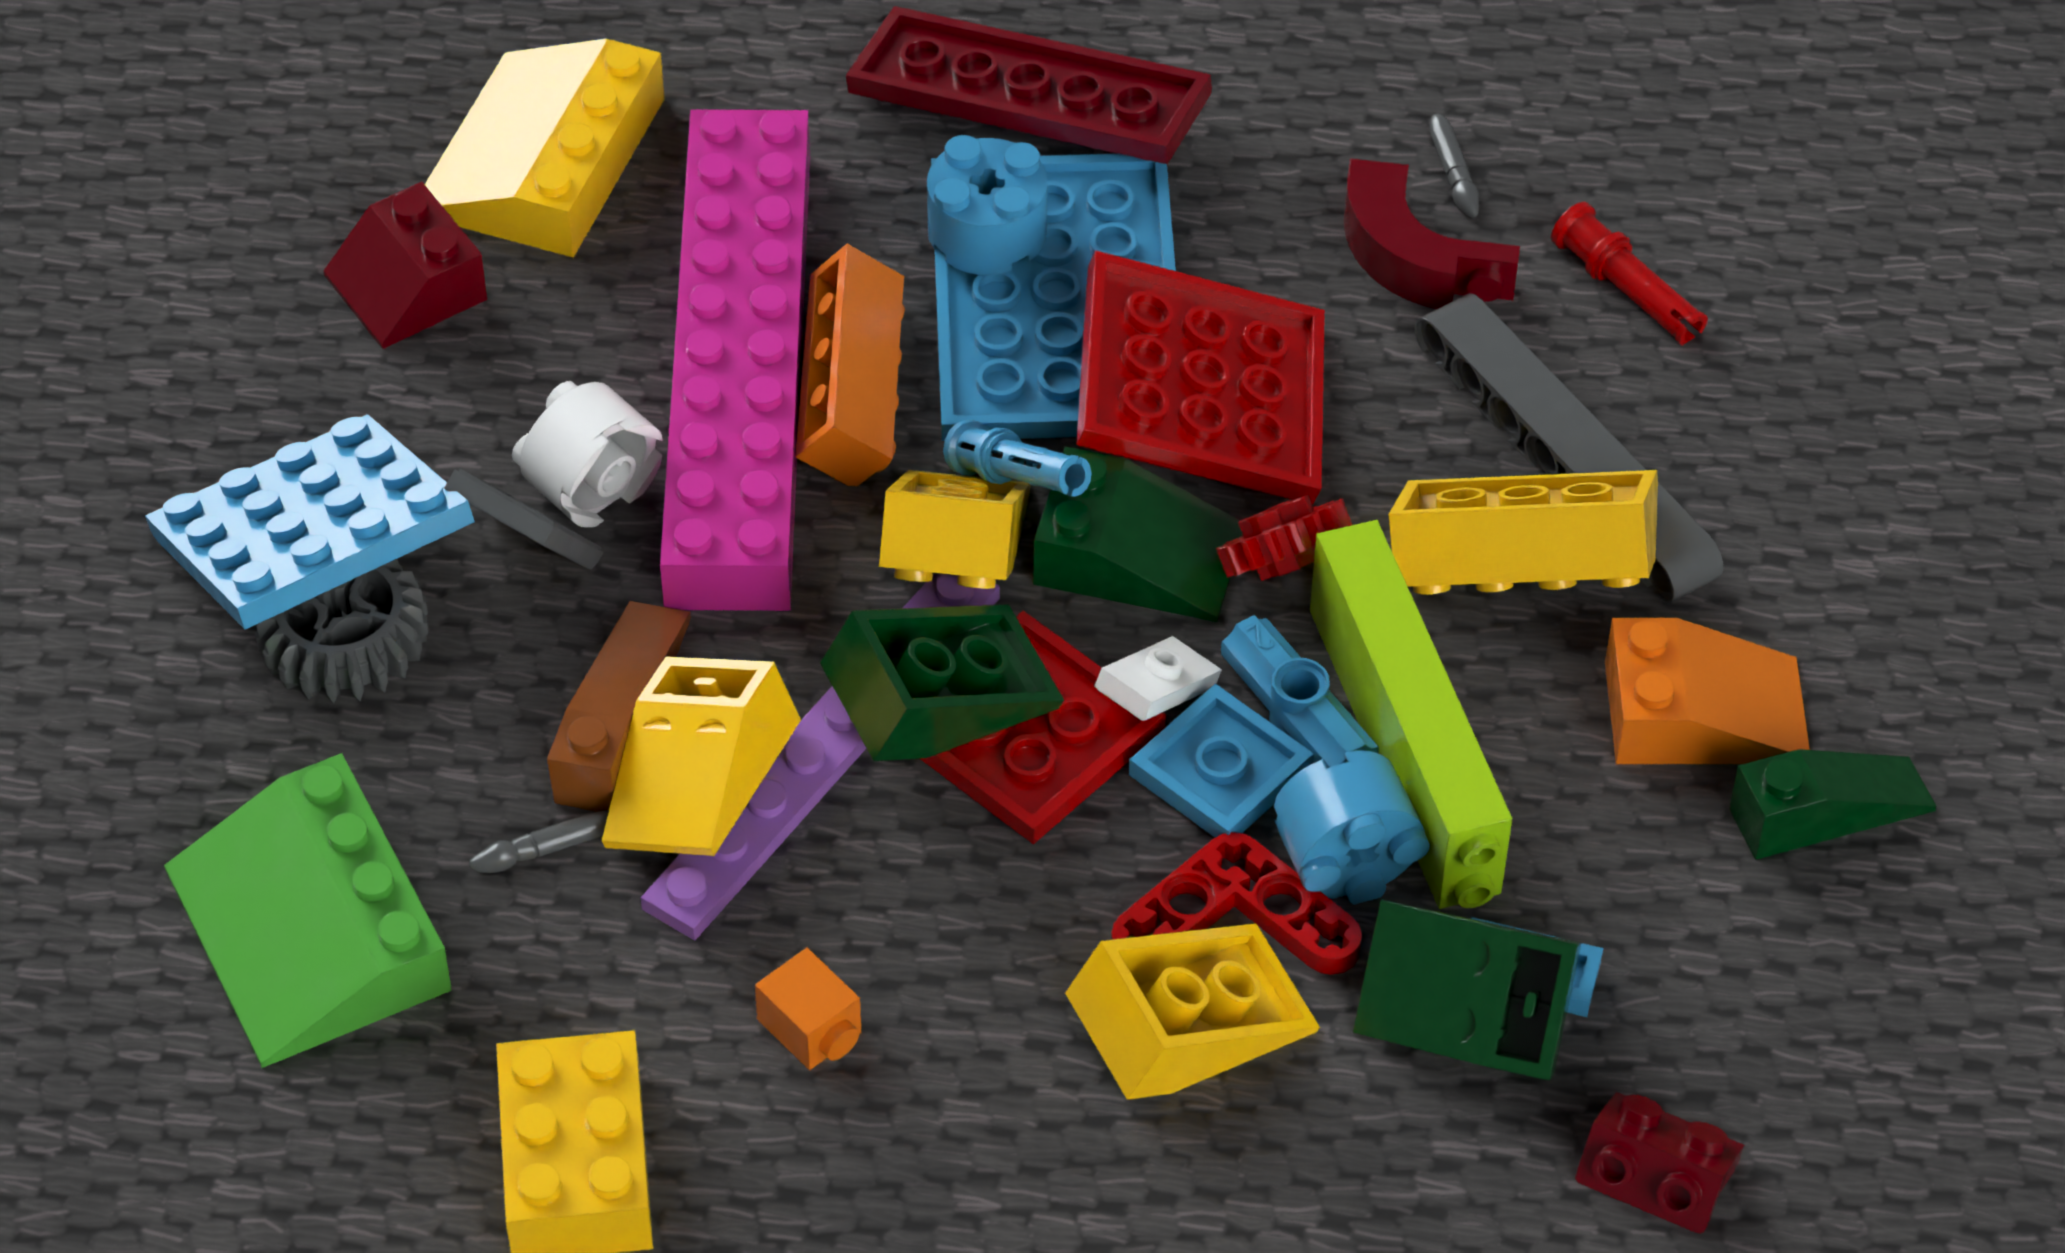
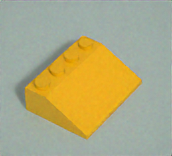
M610 39L506 52L425 183L426 187L459 227L574 258L664 101L661 53Z

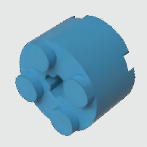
M969 135L955 136L947 141L945 151L935 159L928 172L927 213L929 241L933 248L936 245L945 254V261L958 270L971 274L997 275L1011 271L1013 262L1021 260L1028 255L1030 261L1039 254L1047 236L1048 183L1047 174L1040 161V153L1037 148L1025 142L1014 143L996 138L975 139Z
M1362 750L1344 753L1348 761L1346 763L1327 768L1322 759L1302 769L1283 786L1274 804V809L1278 815L1277 821L1274 820L1277 830L1303 886L1311 892L1321 891L1328 898L1347 895L1350 903L1353 905L1380 898L1386 891V884L1402 874L1412 863L1423 858L1430 847L1424 827L1392 762L1379 753Z

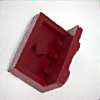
M1615 1092L1592 1124L1575 1179L1581 1185L1701 1234L1709 1225L1719 1194L1739 1163L1744 1144L1729 1139L1726 1133L1715 1125L1700 1121L1689 1122L1664 1112L1662 1107L1650 1098L1641 1095L1626 1096Z

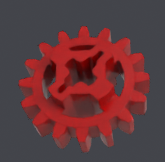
M1306 495L1291 501L1288 500L1242 519L1238 523L1243 535L1217 547L1216 552L1227 578L1257 569L1261 581L1296 571L1314 562L1316 533L1343 528L1353 524L1343 499L1333 500L1318 507H1312L1310 499Z

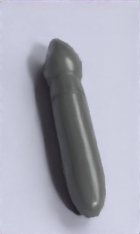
M1439 113L1433 114L1430 119L1429 129L1444 172L1453 189V201L1463 214L1474 218L1479 212V190L1472 182L1470 171L1452 125L1444 115Z
M609 810L592 812L530 832V834H524L512 839V841L498 840L469 860V866L480 873L503 872L510 869L517 861L534 859L536 856L541 857L602 837Z

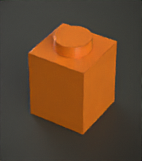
M808 947L755 984L757 1020L809 1071L826 1058L835 1061L845 1056L854 1047L859 1034L862 1033L860 997Z

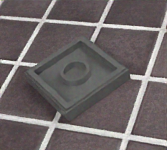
M454 469L444 487L449 492H459L468 500L470 505L538 544L591 570L604 553L601 551V546L462 469H459V471Z

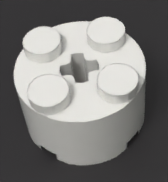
M566 381L554 388L549 394L546 401V410L537 419L530 432L520 438L515 444L512 459L520 466L523 477L578 526L590 528L596 527L604 521L597 513L621 497L626 502L631 503L646 491L653 481L662 460V454L655 449L656 439L663 441L661 432L606 384L591 382L577 386L572 381Z

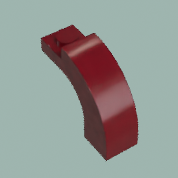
M1350 158L1344 212L1345 235L1355 259L1371 278L1390 292L1408 301L1433 309H1439L1453 302L1454 294H1475L1483 302L1496 299L1514 300L1520 246L1455 239L1431 231L1413 216L1407 205L1408 164Z

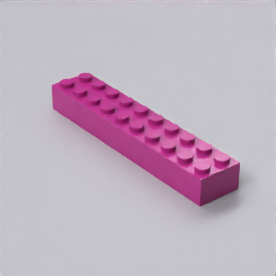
M690 109L660 558L664 607L679 610L791 611L797 458L795 454L800 405L810 176L808 110Z

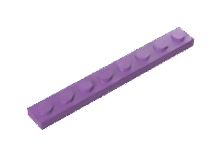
M934 573L932 581L926 582L902 609L994 605L1000 599V586L995 584V588L990 589L965 587L957 584L958 575ZM833 686L800 721L715 856L679 854L640 897L643 911L695 941L863 753L866 746Z

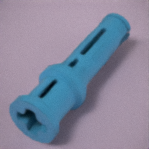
M964 420L956 423L949 430L944 440L943 453L945 462L951 470L961 475L972 476L978 473L982 479L994 484H1004L1014 479L1030 485L1060 491L1063 494L1074 497L1081 495L1091 482V467L1086 459L1022 443L1019 436L1009 429L993 428L989 430L987 426L978 421ZM965 442L976 446L974 451L961 448V443ZM993 452L1003 455L1002 458L993 457ZM1038 464L1041 465L1040 469L1036 468Z

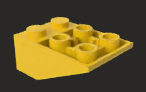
M665 657L636 700L602 837V843L605 848L715 856L801 721L774 662Z

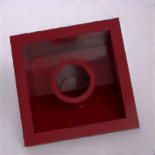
M422 181L369 205L324 269V276L382 349L488 300L481 252Z

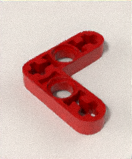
M1231 832L1229 835L1224 833L1213 838L1123 912L1114 922L1111 932V940L1130 938L1131 934L1135 937L1147 936L1153 930H1155L1153 935L1208 929L1235 907L1307 966L1319 973L1329 975L1344 973L1355 965L1359 959L1362 939L1360 926L1350 914L1321 891L1311 892L1307 890L1296 871L1254 838L1237 832ZM1225 858L1230 862H1236L1243 858L1246 860L1245 872L1237 866L1230 867L1228 870L1222 869V859ZM1250 879L1256 883L1252 891H1249ZM1188 893L1200 897L1206 903V906L1200 912L1188 915L1174 910L1169 902L1180 894ZM1285 894L1295 898L1300 907L1291 914L1279 915L1269 911L1264 902L1272 895ZM1313 914H1315L1314 927L1308 923ZM1158 915L1163 924L1156 929ZM1320 935L1328 940L1334 939L1337 935L1343 938L1342 949L1334 944L1328 945L1324 949L1319 947Z

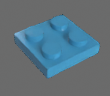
M1214 684L1129 759V776L1213 837H1217L1224 833L1227 835L1231 832L1243 833L1275 804L1276 797L1283 786L1302 769L1313 764L1314 753L1220 686Z

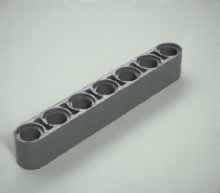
M1469 293L1416 320L1415 335L1422 351L1424 352L1429 349L1439 360L1435 364L1459 390L1465 387L1475 398L1471 402L1496 428L1502 426L1512 438L1508 441L1533 467L1539 465L1547 475L1646 470L1475 294ZM1658 482L1656 560L1649 578H1640V580L1646 587L1653 585L1664 597L1660 601L1668 605L1721 577L1723 573V560L1711 536Z

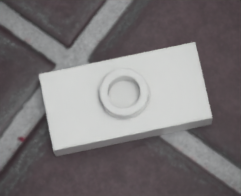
M1171 636L1102 667L1094 687L1134 716L1145 721L1205 693L1217 683L1222 669Z

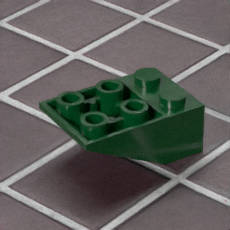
M1381 899L1353 1033L1481 1066L1550 1081L1554 1077L1582 943Z

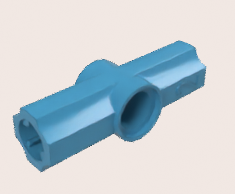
M1253 615L1237 623L1229 636L1222 641L1221 655L1269 710L1270 723L1313 752V763L1323 759L1327 768L1348 762L1344 755L1346 752L1362 750L1379 753L1378 745L1329 690V675L1325 668L1316 661L1301 658L1267 618L1258 619Z

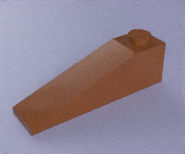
M629 601L566 708L547 757L553 797L556 804L595 812L609 810L636 700L665 657H677L691 619L690 611Z

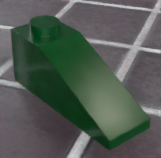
M1798 749L1738 765L1729 810L1755 860L1934 812L1937 806L1908 756Z

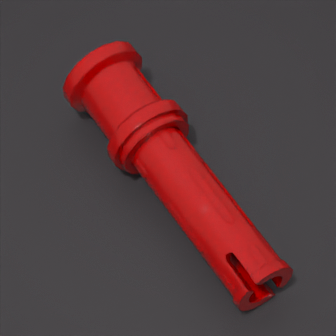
M1583 201L1576 203L1562 214L1552 230L1551 241L1559 249H1570L1585 262V270L1589 276L1601 281L1606 278L1610 280L1621 292L1626 294L1657 321L1682 346L1695 338L1689 329L1680 322L1682 319H1685L1700 333L1703 332L1708 322L1707 315L1697 310L1649 269L1646 264L1634 256L1630 239L1622 232H1611L1596 219L1594 207Z

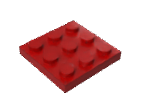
M1023 610L1016 618L1064 699L1060 708L934 756L919 759L1034 845L1165 728L1166 714L1162 712L1142 721L1098 691L1094 686L1102 667Z

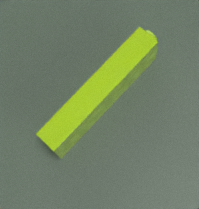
M1378 520L1316 533L1310 613L1359 725L1378 745L1379 754L1392 762L1424 827L1430 847L1427 854L1418 862L1439 909L1458 904L1463 908L1479 907L1490 901L1493 896L1502 893L1512 825L1511 814Z

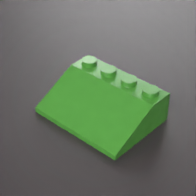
M342 753L278 778L164 865L166 873L262 1068L452 991L445 947Z

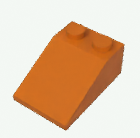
M1612 618L1605 669L1616 764H1745L1798 749L1810 750L1797 657L1679 618Z

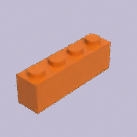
M848 243L810 274L795 457L847 486H859L874 473H880L886 469L896 451L894 427L895 412L899 404L897 381L898 366L902 358L900 334L901 321L905 312L903 304L904 276Z

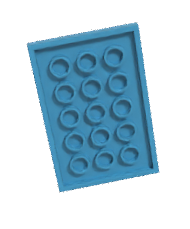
M1122 154L1040 156V161L1047 174L1048 183L1047 236L1045 244L1039 254L1029 261L1028 255L1021 260L1013 262L1011 271L997 275H977L958 270L945 261V254L935 245L942 441L945 440L949 430L956 423L964 420L978 421L987 426L989 430L993 428L1009 429L1016 433L1020 439L1077 437L1088 265L1095 250L1176 271L1167 164ZM931 158V165L936 158Z

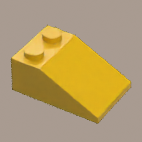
M908 470L885 492L879 567L895 568L894 578L900 580L929 582L932 581L933 573L958 575L957 584L961 586L981 589L995 588L996 579L1007 580L1012 573L1031 485L1020 481L994 484L985 481L981 477Z
M1256 923L1100 941L1065 992L1127 1100L1172 1094L1316 1033L1320 1028Z

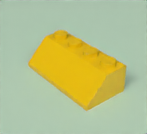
M1657 470L1409 480L1388 514L1392 553L1407 586H1413L1414 593L1424 595L1443 593L1450 590L1451 585L1475 584L1476 590L1481 592L1505 591L1511 589L1514 586L1513 583L1538 582V586L1546 590L1571 588L1577 584V580H1602L1603 586L1612 588L1633 586L1640 583V578H1649L1656 560Z

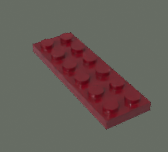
M898 6L892 8L846 74L847 89L850 94L1167 165L1212 94L1211 74Z

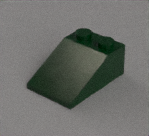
M1065 447L1063 454L1069 456L1076 455L1079 456L1078 458L1082 457L1088 461L1092 472L1091 482L1088 488L1076 497L1068 496V494H1063L1060 491L1050 490L1034 538L1033 585L1218 622L1231 577H1226L1216 548L1243 535L1238 523L1240 520L1125 458Z
M1009 604L852 610L820 662L873 761L928 758L1057 710L1064 702L1061 693Z

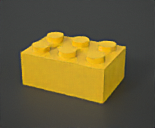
M635 1030L496 1043L505 1215L511 1253H619L653 1249L641 1081Z

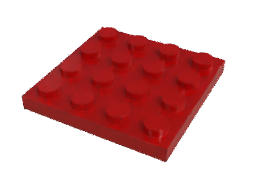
M1095 250L1087 272L1076 445L1292 500L1308 495L1313 505L1322 489L1325 310Z

